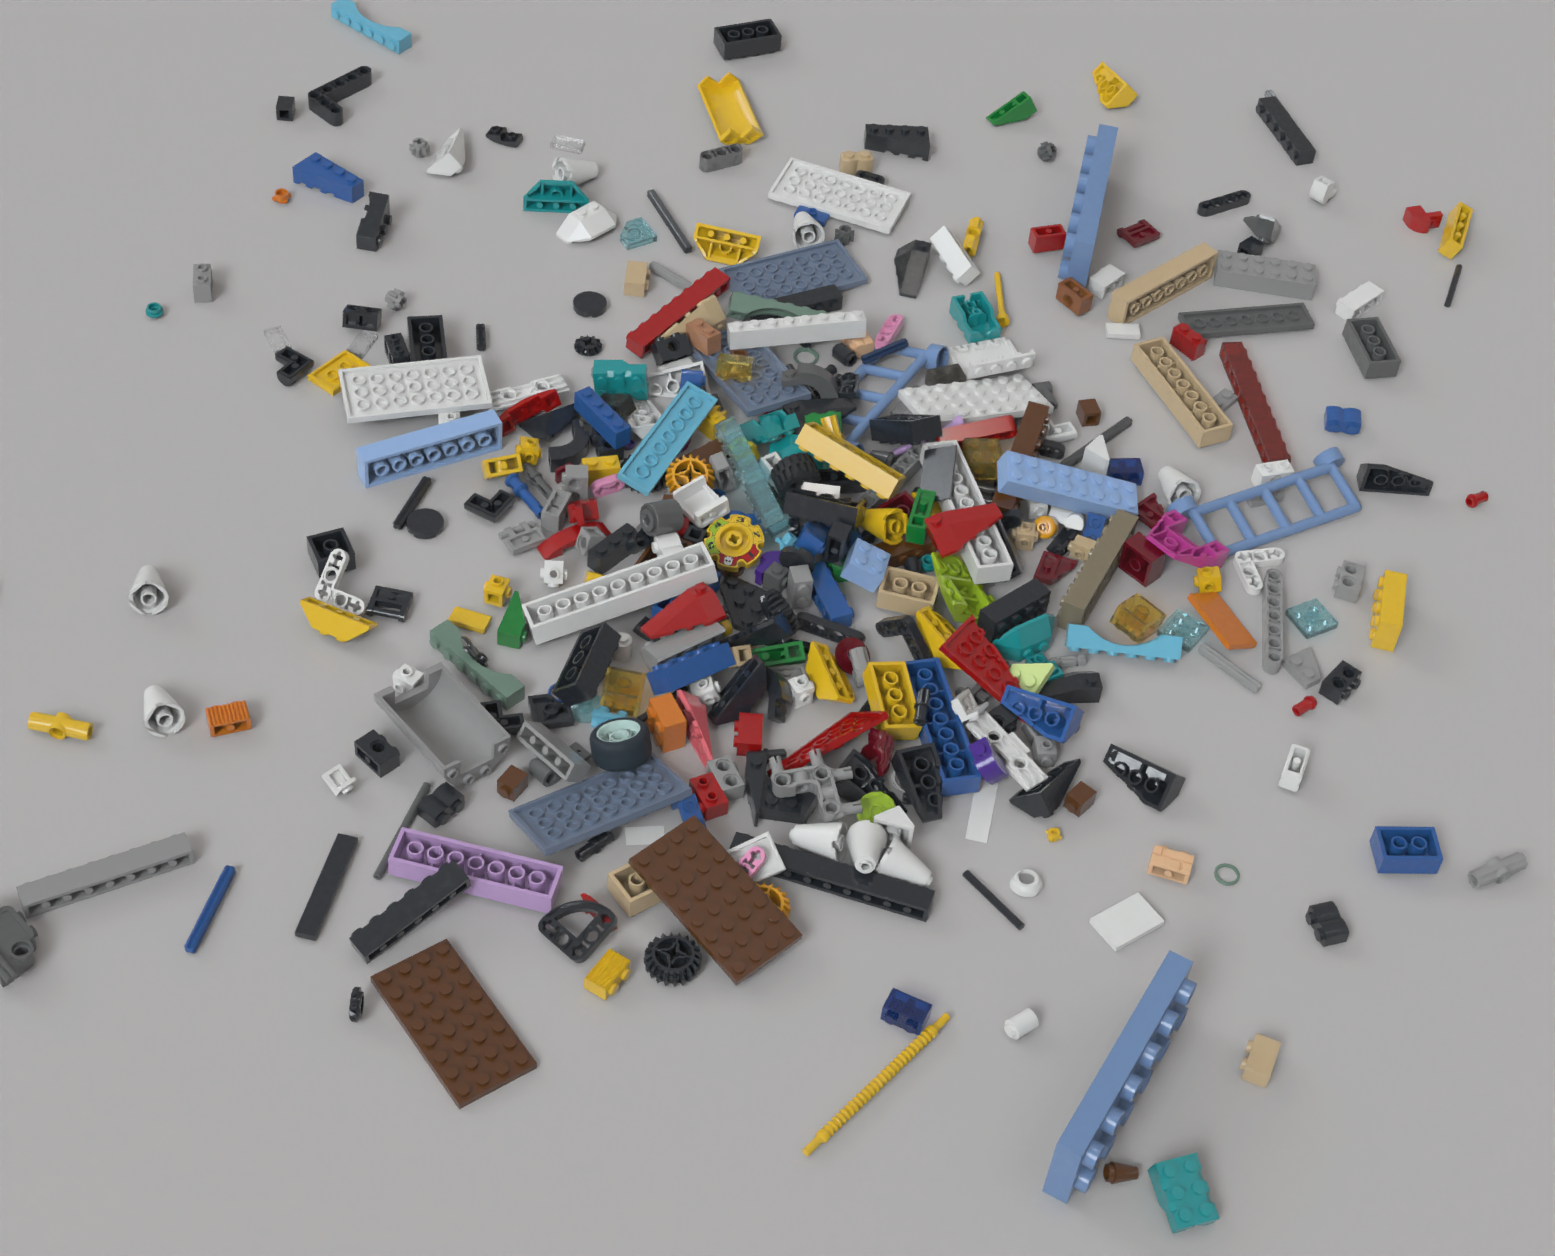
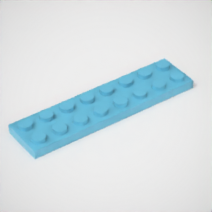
M687 381L618 472L616 478L648 497L667 471V468L670 467V463L676 459L713 409L718 399Z

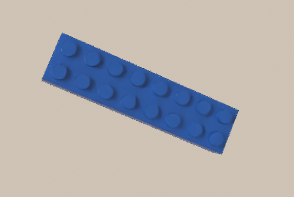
M939 657L905 661L916 702L921 688L930 690L928 703L930 709L927 711L926 724L922 726L919 738L922 745L933 742L940 758V795L942 794L945 797L978 792L981 774L974 764L975 760L968 747L970 743L959 716L952 709L951 701L953 696Z

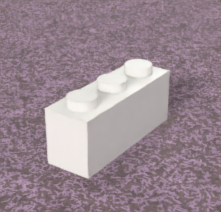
M1370 281L1363 285L1361 284L1357 289L1350 291L1348 295L1337 301L1335 314L1344 320L1359 318L1381 303L1384 290Z

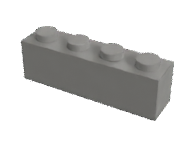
M524 721L516 736L522 744L565 781L582 783L591 765L541 722Z

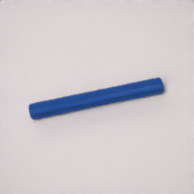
M226 865L220 874L184 945L187 953L194 954L197 951L236 873L235 867Z

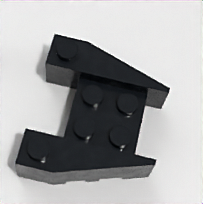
M748 753L744 779L746 781L745 790L747 792L748 804H750L754 827H757L759 818L807 824L808 818L816 809L818 803L817 796L814 793L805 792L792 797H776L772 792L771 778L765 777L768 756Z

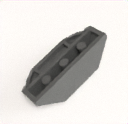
M1262 214L1244 217L1243 219L1257 236L1258 240L1267 245L1270 242H1275L1282 228L1275 218Z

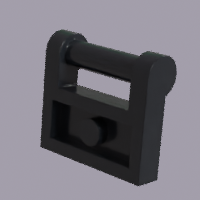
M376 585L368 603L366 615L383 616L398 619L399 622H405L413 600V592ZM376 605L398 609L400 612L377 608Z

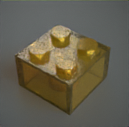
M964 438L961 451L974 479L998 480L997 461L1003 455L999 439Z
M1136 593L1117 606L1109 622L1129 636L1132 641L1140 644L1158 632L1167 615L1139 593Z
M608 666L599 707L601 705L608 707L611 712L616 713L620 710L628 713L627 715L637 717L646 674Z

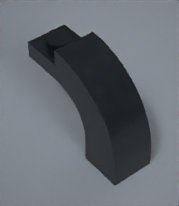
M579 419L572 420L573 440L563 446L548 447V462L551 473L555 472L556 468L570 462L573 465L581 464V458L587 457L589 451V431H584V427L580 426Z
M766 667V690L769 696L768 719L778 724L785 723L786 704L793 703L790 685L780 673Z

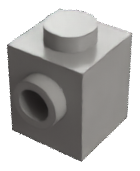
M1034 736L1031 747L1034 762L1039 767H1054L1057 758L1055 741L1044 736Z

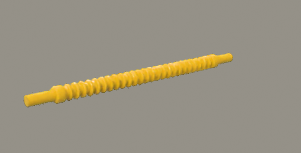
M944 1013L936 1022L928 1025L920 1035H917L916 1039H913L912 1043H909L900 1052L901 1054L896 1056L897 1058H893V1062H889V1066H885L868 1085H865L864 1089L860 1090V1093L856 1094V1097L852 1098V1101L848 1102V1105H844V1109H840V1113H836L835 1117H832L831 1121H828L827 1125L823 1126V1129L821 1128L816 1132V1137L802 1149L803 1154L808 1157L822 1143H826L830 1136L834 1135V1132H838V1128H842V1124H846L851 1119V1116H854L855 1112H858L859 1108L863 1107V1104H867V1101L871 1100V1097H874L875 1093H878L879 1089H882L883 1085L888 1083L887 1081H891L892 1077H895L900 1069H903L916 1054H919V1050H923L927 1043L931 1042V1039L938 1035V1031L951 1019L950 1016Z

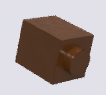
M1095 398L1078 400L1076 415L1082 427L1099 425L1101 410Z
M512 764L497 780V793L501 797L513 802L528 787V773Z
M1080 781L1066 794L1063 807L1077 817H1080L1094 804L1097 792Z

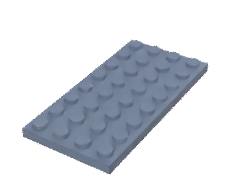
M839 239L719 268L720 271L731 278L729 283V290L731 292L741 291L747 295H758L764 299H774L835 284L838 290L842 291L868 283V278Z
M727 329L719 331L722 337L721 350L712 355L706 356L691 345L693 350L691 355L698 362L703 361L705 370L747 417L782 408V405L793 401L811 399V392L804 385L782 387V371L789 369L768 347L743 349L749 353L748 361L744 364L733 365L727 342Z
M652 752L647 762L640 767L624 772L604 771L584 779L582 783L577 782L510 809L508 812L513 822L545 856H548L586 839H591L598 834L610 831L622 824H627L634 819L646 816L658 809L665 808L670 804L682 801L692 796V788Z

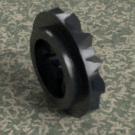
M580 336L579 339L575 340L574 349L580 355L594 356L601 351L602 343L595 336Z
M789 518V532L797 538L800 533L799 518Z
M354 987L350 998L349 1018L352 1022H358L363 1014L364 992L361 987Z

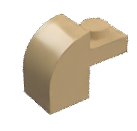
M757 645L731 647L730 649L736 664L728 667V669L741 667L747 660L751 659V649L757 648Z

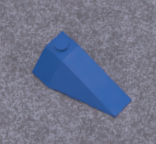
M1010 685L1006 686L1000 702L1044 737L1063 744L1078 730L1084 715V711L1076 705Z

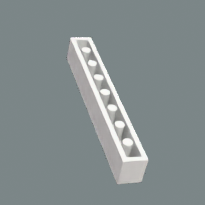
M854 310L851 312L820 313L818 315H802L798 317L787 316L784 318H768L744 322L735 321L727 323V342L730 350L863 338L866 337L867 319L863 310Z

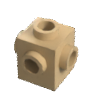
M1022 521L1021 526L1012 528L1011 538L1014 539L1017 550L1032 551L1034 541L1037 542L1038 531L1035 530L1036 523Z

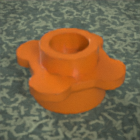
M280 188L275 191V196L272 197V200L286 204L292 195L286 189Z

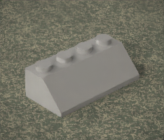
M718 622L705 627L703 624L693 626L692 630L688 631L686 628L679 629L672 635L660 637L661 640L657 642L653 640L643 645L644 648L640 655L650 672L652 667L657 664H664L668 662L667 660L683 656L684 653L691 650L695 651L700 646L719 641L726 630Z

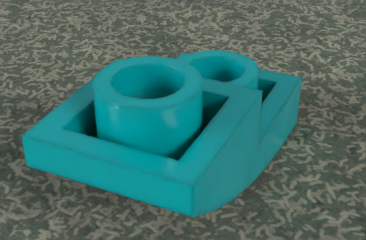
M1042 652L1025 659V664H1054L1055 669L1047 681L1064 675L1054 660L1049 662Z

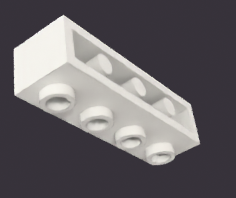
M943 226L930 238L933 243V249L940 253L939 258L947 264L945 267L950 273L954 274L952 277L958 284L961 282L967 286L980 274V271L955 234L946 226Z

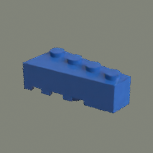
M317 152L292 166L293 183H304L310 189L313 187L318 188L322 193H332L334 197L350 203H354L364 196V180Z

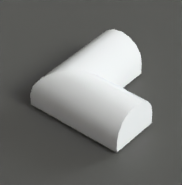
M1050 419L1049 424H1046V426H1049L1047 435L1042 437L1043 439L1060 443L1076 439L1078 432L1070 421L1054 425Z
M1051 506L1049 516L1054 517L1058 523L1065 524L1064 526L1068 528L1083 530L1086 518L1082 513Z

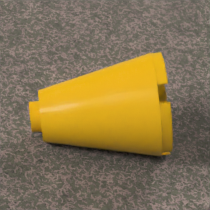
M899 508L866 509L864 521L859 526L889 545H897L903 540L901 538L903 534H906L908 516Z

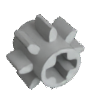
M415 138L412 140L413 144H409V151L416 158H423L427 156V152H430V145L423 138Z
M396 288L393 291H388L385 296V302L388 303L387 307L395 311L398 308L402 309L407 301V298L404 297L405 292Z

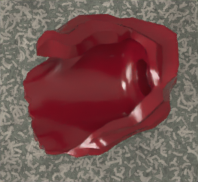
M871 728L868 733V744L864 745L861 749L860 754L872 763L878 777H884L889 771L895 747L894 737L885 730Z

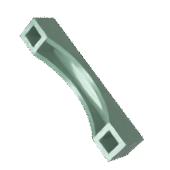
M733 291L729 297L726 317L745 320L749 317L767 314L784 318L787 316L798 317L830 313L824 310H812L806 306H795L792 303L778 302L775 299H764L758 295L751 296L741 291Z
M447 619L430 630L429 642L432 648L437 649L443 654L446 660L451 661L460 672L467 675L472 683H476L494 701L500 700L501 706L506 711L525 699V686L513 675L492 671L473 660L463 649L461 630Z

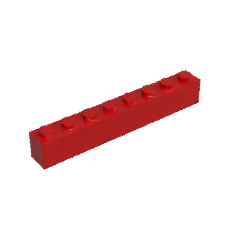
M716 267L707 271L702 278L695 280L693 285L685 288L679 296H675L670 303L663 305L656 314L653 313L637 329L630 331L626 336V348L639 358H643L651 351L650 346L655 343L654 340L660 338L675 323H681L686 318L685 314L688 312L692 313L697 309L696 305L700 301L711 295H715L718 298L726 292L731 278Z

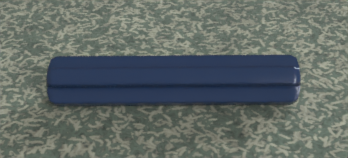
M902 338L862 355V363L869 364L909 346L906 338Z

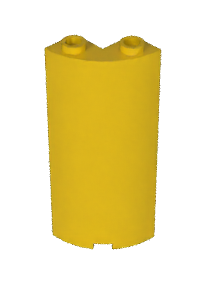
M728 72L719 82L710 76H706L697 85L721 143L726 145L745 143L747 145L763 136L742 84L736 76Z

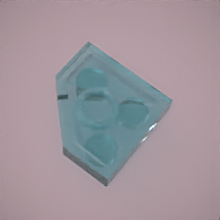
M640 217L626 222L620 235V241L627 250L656 242L657 235Z

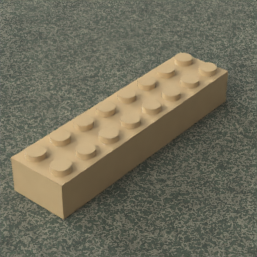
M1203 242L1178 257L1172 258L1167 263L1161 264L1154 270H1150L1143 276H1139L1121 288L1115 289L1111 295L1107 318L1114 323L1130 324L1211 279L1218 252Z
M1164 336L1135 343L1131 361L1195 444L1201 448L1229 440L1233 428L1232 422Z

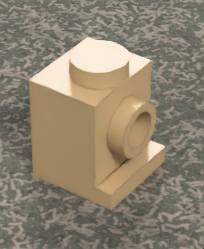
M1077 534L1074 541L1071 540L1068 545L1069 556L1081 561H1088V554L1091 548L1095 549L1096 541Z

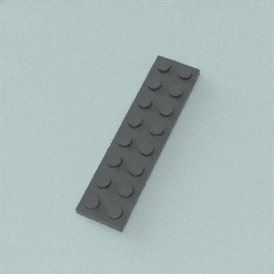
M1304 302L1180 312L1177 317L1180 323L1188 324L1192 330L1201 334L1203 338L1314 329L1315 326Z

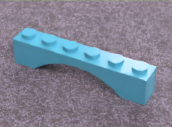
M337 0L331 4V14L334 19L388 49L400 54L412 47L410 32L400 27L384 26L368 20L357 10L355 2L351 0Z
M1067 623L1064 646L1069 647V651L1080 652V648L1088 649V653L1099 654V651H1107L1106 655L1111 656L1125 653V657L1137 658V655L1145 656V660L1156 661V657L1163 658V662L1175 663V659L1180 660L1183 637L1161 634L1145 643L1120 645L1101 638L1089 626Z

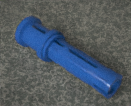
M517 473L510 474L505 479V485L513 490V494L521 498L536 517L540 519L541 511L544 507L530 493L528 485L520 480V476Z

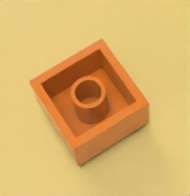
M672 693L650 698L648 708L646 709L648 715L646 725L649 732L653 734L655 745L660 747L662 753L685 747L687 720Z

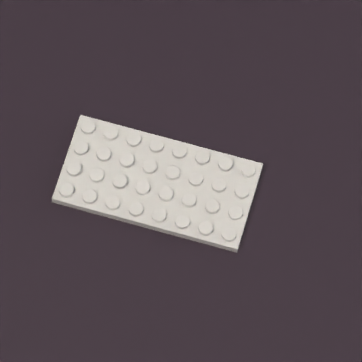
M792 157L768 192V198L796 207L802 205L808 208H815L818 211L830 214L829 217L886 234H890L911 195L907 191Z
M481 355L338 369L347 423L493 408Z
M1020 374L1008 377L999 376L998 378L991 379L984 378L983 380L952 382L950 384H936L933 386L923 385L917 388L907 387L898 390L897 396L913 414L940 415L941 427L952 423L954 417L961 415L965 424L1005 415H1012L1013 418L1023 417L1029 401L1050 406L1048 414L1053 413L1054 406Z

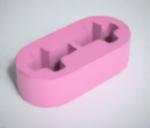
M617 474L595 480L590 485V491L595 497L599 498L620 491L625 483L616 478Z

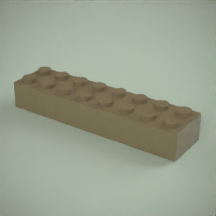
M1118 509L1115 515H1111L1108 526L1105 525L1103 528L1102 537H1098L1096 540L1095 549L1091 548L1088 554V561L1084 560L1081 566L1082 571L1076 573L1074 584L1070 583L1067 589V596L1063 595L1059 605L1062 608L1059 609L1056 617L1059 619L1057 627L1066 630L1067 623L1085 624L1118 568L1124 542L1135 534L1138 516Z

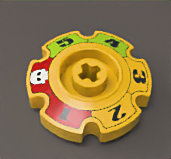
M732 514L727 520L723 519V517L718 518L708 527V538L704 539V545L712 560L717 561V568L728 572H738L739 567L749 569L761 558L762 551L760 548H764V535L759 525H751L749 517Z

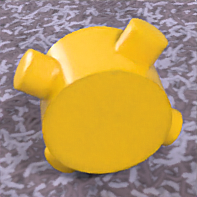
M1057 827L1045 831L1049 842H1057L1062 839Z

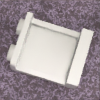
M703 475L673 492V498L680 504L683 514L696 527L704 528L718 518L730 513L728 499L724 495L719 497L706 484V478Z

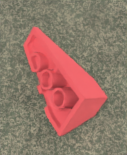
M681 689L677 690L676 702L687 720L686 736L706 769L707 761L713 760L707 722V708L704 703L700 702L697 696Z

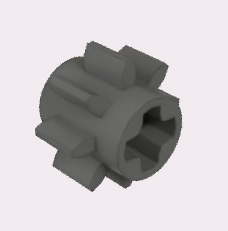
M1047 141L1040 143L1041 146L1037 149L1038 157L1041 160L1043 159V161L1046 160V162L1054 160L1053 157L1057 154L1056 146Z
M841 225L839 229H835L834 240L839 239L842 245L846 246L854 241L855 231L851 230V227L848 225Z

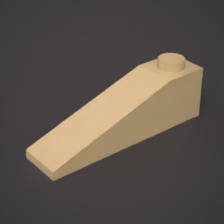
M711 295L700 301L696 305V310L685 314L686 318L681 323H675L661 337L667 339L670 338L671 334L677 332L680 334L686 333V323L698 318L718 331L725 330L726 317L716 296Z

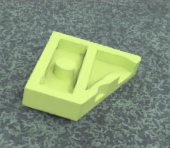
M1052 663L1012 664L1009 671L1013 677L1016 676L1020 681L1019 686L1021 689L1039 694L1054 671L1055 666Z

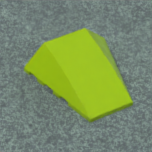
M932 552L931 558L936 578L954 621L964 623L973 614L977 624L980 609L996 600L992 595L987 596L982 590L984 587L982 584H974L966 565L958 556L949 555L941 558L939 553Z

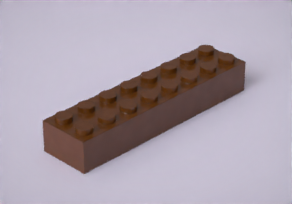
M1032 401L1028 402L1010 451L1038 458L1040 451L1037 450L1042 448L1044 442L1042 437L1047 435L1049 428L1046 424H1049L1051 414H1048L1050 406ZM997 486L991 503H996L1000 511L1019 510L1021 506L1019 502L1023 501V498L999 493Z

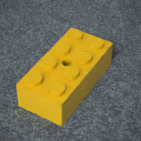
M1385 569L1383 577L1379 576L1377 583L1379 588L1374 590L1372 598L1375 602H1373L1371 612L1374 615L1371 616L1370 626H1373L1370 628L1368 639H1371L1370 647L1393 652L1403 627L1407 574Z
M868 662L862 677L871 711H886L889 716L887 720L876 725L875 729L889 732L895 741L916 740L922 726H917L913 723L916 700L906 662Z

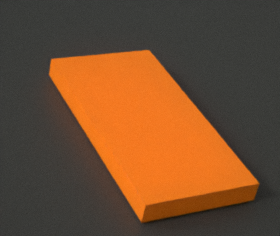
M1217 592L1189 594L1187 597L1188 601L1227 650L1256 647L1258 643Z

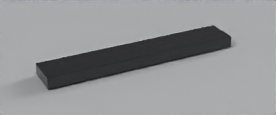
M337 834L295 930V937L312 941L317 940L358 844V837Z

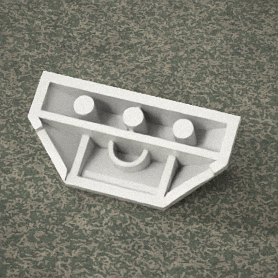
M592 201L569 213L557 231L556 236L567 244L593 240L616 227L617 215L600 203Z

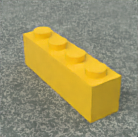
M1461 201L1448 214L1438 252L1450 260L1463 248L1473 212L1472 208Z

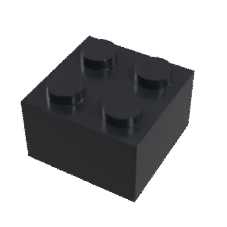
M343 527L306 536L308 554L319 578L334 549H342L349 555V562L345 572L356 569L355 552ZM337 555L336 559L342 561L343 557ZM334 564L332 565V567H335L337 569L340 568ZM330 571L328 573V576L336 574V572Z

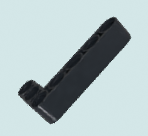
M368 66L358 67L308 92L309 110L330 125L335 127L341 126L344 123L343 108L337 102L371 86V68Z

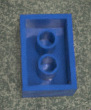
M1375 826L1369 841L1377 873L1437 874L1443 861L1435 827Z

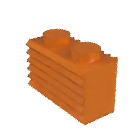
M245 700L242 702L234 701L222 706L214 705L205 709L211 737L252 729Z

